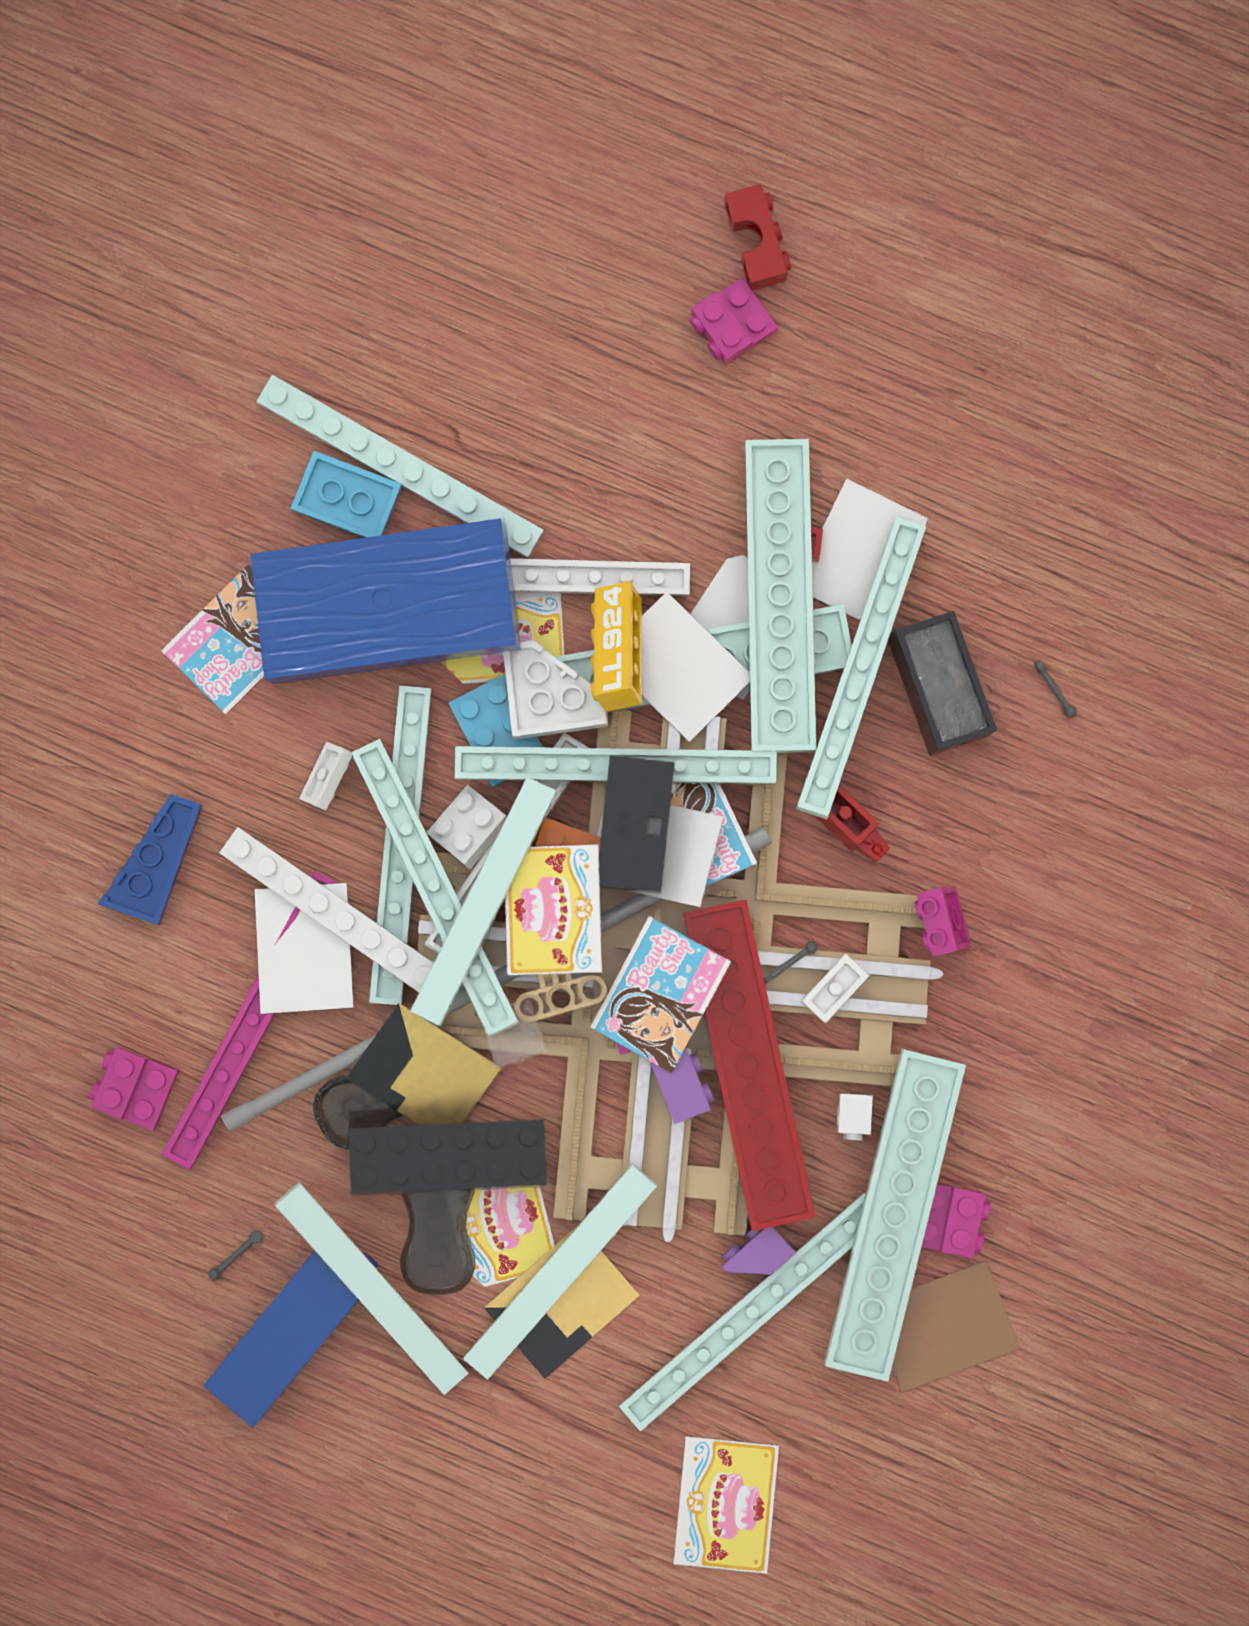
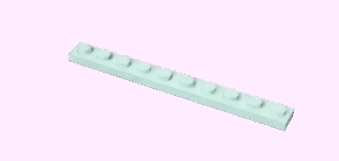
M274 375L271 376L256 401L258 405L382 476L401 483L403 488L464 523L501 518L507 527L509 548L527 559L544 533V530Z
M897 516L895 518L796 810L828 819L926 529L925 525Z
M399 685L392 764L420 820L432 689ZM386 826L377 924L408 945L414 882ZM373 961L369 1003L402 1004L404 982Z
M378 739L351 752L444 944L462 906L381 740ZM481 946L463 981V985L489 1038L519 1023Z
M455 746V780L525 781L529 777L535 781L607 782L610 756L675 762L673 783L776 784L777 751Z
M864 1193L800 1247L772 1275H768L619 1405L639 1431L650 1424L853 1247L865 1199Z

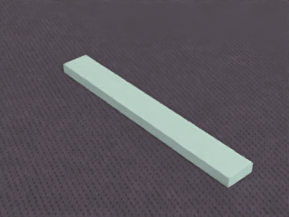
M529 777L526 778L410 1012L438 1026L442 1025L557 794L556 790Z
M632 1163L464 1355L463 1359L488 1380L653 1192L657 1184Z
M300 1182L274 1203L279 1211L443 1395L469 1374L464 1366Z

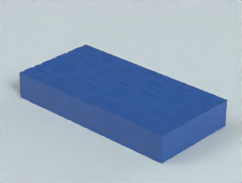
M501 518L250 554L264 680L271 684L521 650L507 527Z

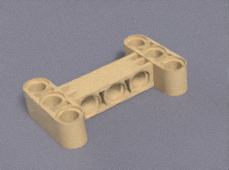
M572 973L537 974L541 989L520 995L515 1002V1012L521 1020L533 1022L592 1006L606 998L608 985L602 977L596 975H587L574 979ZM591 980L598 981L602 987L601 995L596 999H590L584 993L586 983ZM559 989H565L570 994V1003L564 1008L557 1007L553 1002V995ZM528 998H534L539 1004L537 1014L532 1017L526 1016L522 1011V1004Z

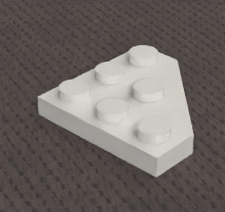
M534 640L520 642L521 650L503 652L511 729L514 740L609 727L607 712L592 697L591 684L561 660L547 652Z

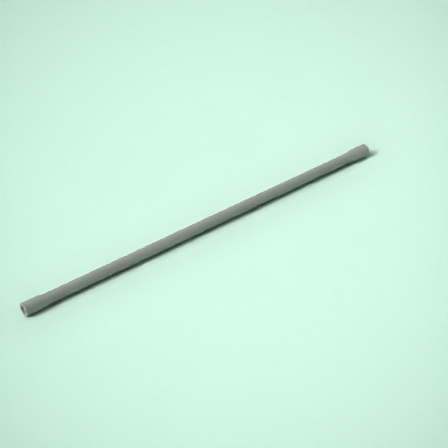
M763 826L745 835L752 853L772 843ZM644 894L634 896L600 915L601 932L663 899ZM507 965L494 971L501 986L521 976L507 975ZM465 987L458 991L447 1015L472 1002ZM375 1035L262 1096L221 1115V1118L229 1132H232L253 1121L258 1115L356 1064Z

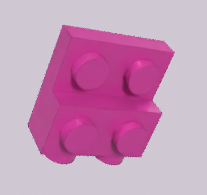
M743 277L718 293L716 291L691 308L692 318L689 319L691 325L699 335L704 333L710 342L707 346L716 360L722 359L725 365H728L778 331L777 325Z
M956 886L941 887L918 893L915 909L918 918L924 921L926 932L923 933V940L927 951H931L934 957L972 948Z
M116 1047L114 1052L108 1051L101 1066V1069L106 1070L102 1082H95L89 1095V1099L94 1101L91 1108L155 1131L179 1071L120 1047Z
M937 1184L921 1247L974 1258L975 1252H981L984 1241V1234L979 1233L981 1220L987 1221L990 1210V1202L985 1201L986 1194Z

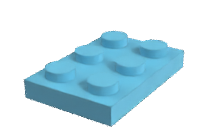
M313 450L290 509L293 512L362 538L384 535L403 486L401 483Z
M505 674L448 703L472 747L543 748L538 737L513 739ZM489 780L492 788L507 781Z

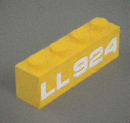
M631 581L596 588L595 602L591 604L592 615L595 619L594 628L591 629V638L594 644V655L591 656V666L594 672V682H591L590 685L592 697L600 703L606 712L642 705V597Z

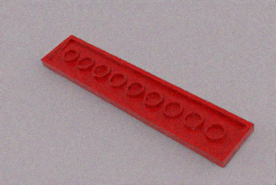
M744 899L684 912L683 916L688 938L731 961L704 1013L751 1231L816 1218L747 900Z

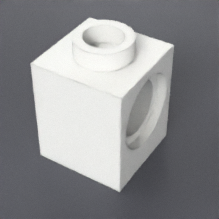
M838 1093L836 1132L844 1133L843 1139L863 1140V1134L871 1135L873 1096Z

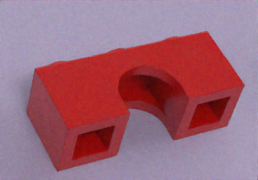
M762 184L726 193L724 205L732 232L748 229L757 233L761 239V244L756 249L742 253L741 263L751 290L786 281L787 271L791 270V265L787 252H781L778 241L782 240L779 223L772 222L770 211H774L770 193H764Z

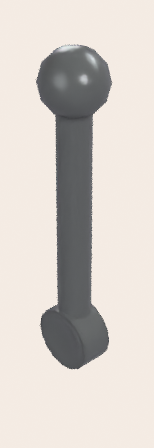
M1040 660L1034 663L1035 668L1043 676L1064 707L1065 716L1069 718L1076 715V708L1069 705L1046 671L1044 664Z
M813 941L807 942L805 949L764 977L765 985L807 954H814L818 949L817 944Z
M257 1230L251 1232L250 1239L221 1265L210 1269L208 1273L209 1278L214 1281L218 1280L221 1277V1272L252 1244L261 1242L263 1238L262 1233Z

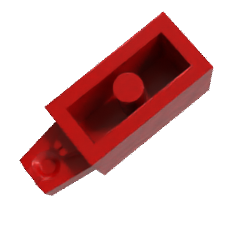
M839 784L828 819L815 817L851 852L856 849L876 863L890 849L876 830L880 823Z

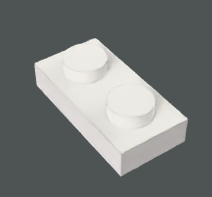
M326 742L299 799L326 811L329 803L334 798L335 791L343 774L348 768L352 757L351 752Z
M844 954L801 1002L820 1020L826 1023L869 975L848 955Z

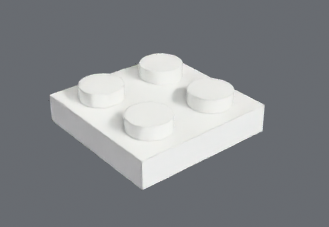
M467 784L426 833L467 868L471 869L496 840L507 816Z

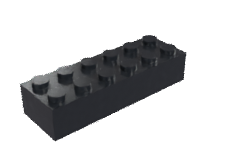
M544 1120L348 1128L351 1196L534 1188L547 1185Z

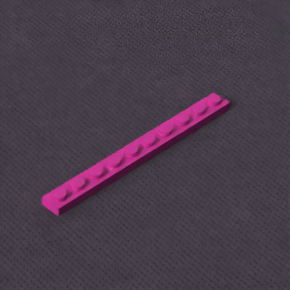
M314 871L311 877L321 885L339 884L317 871ZM296 906L276 943L297 918L300 909ZM259 975L161 1154L189 1170L193 1168L276 1014H261Z

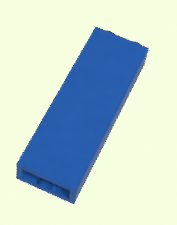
M314 1251L203 1387L253 1428L359 1299L320 1255ZM364 1252L363 1254L377 1268L379 1264Z

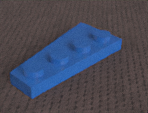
M170 794L148 827L147 833L141 842L136 845L131 853V857L123 869L118 872L113 880V884L98 904L160 925L203 805Z

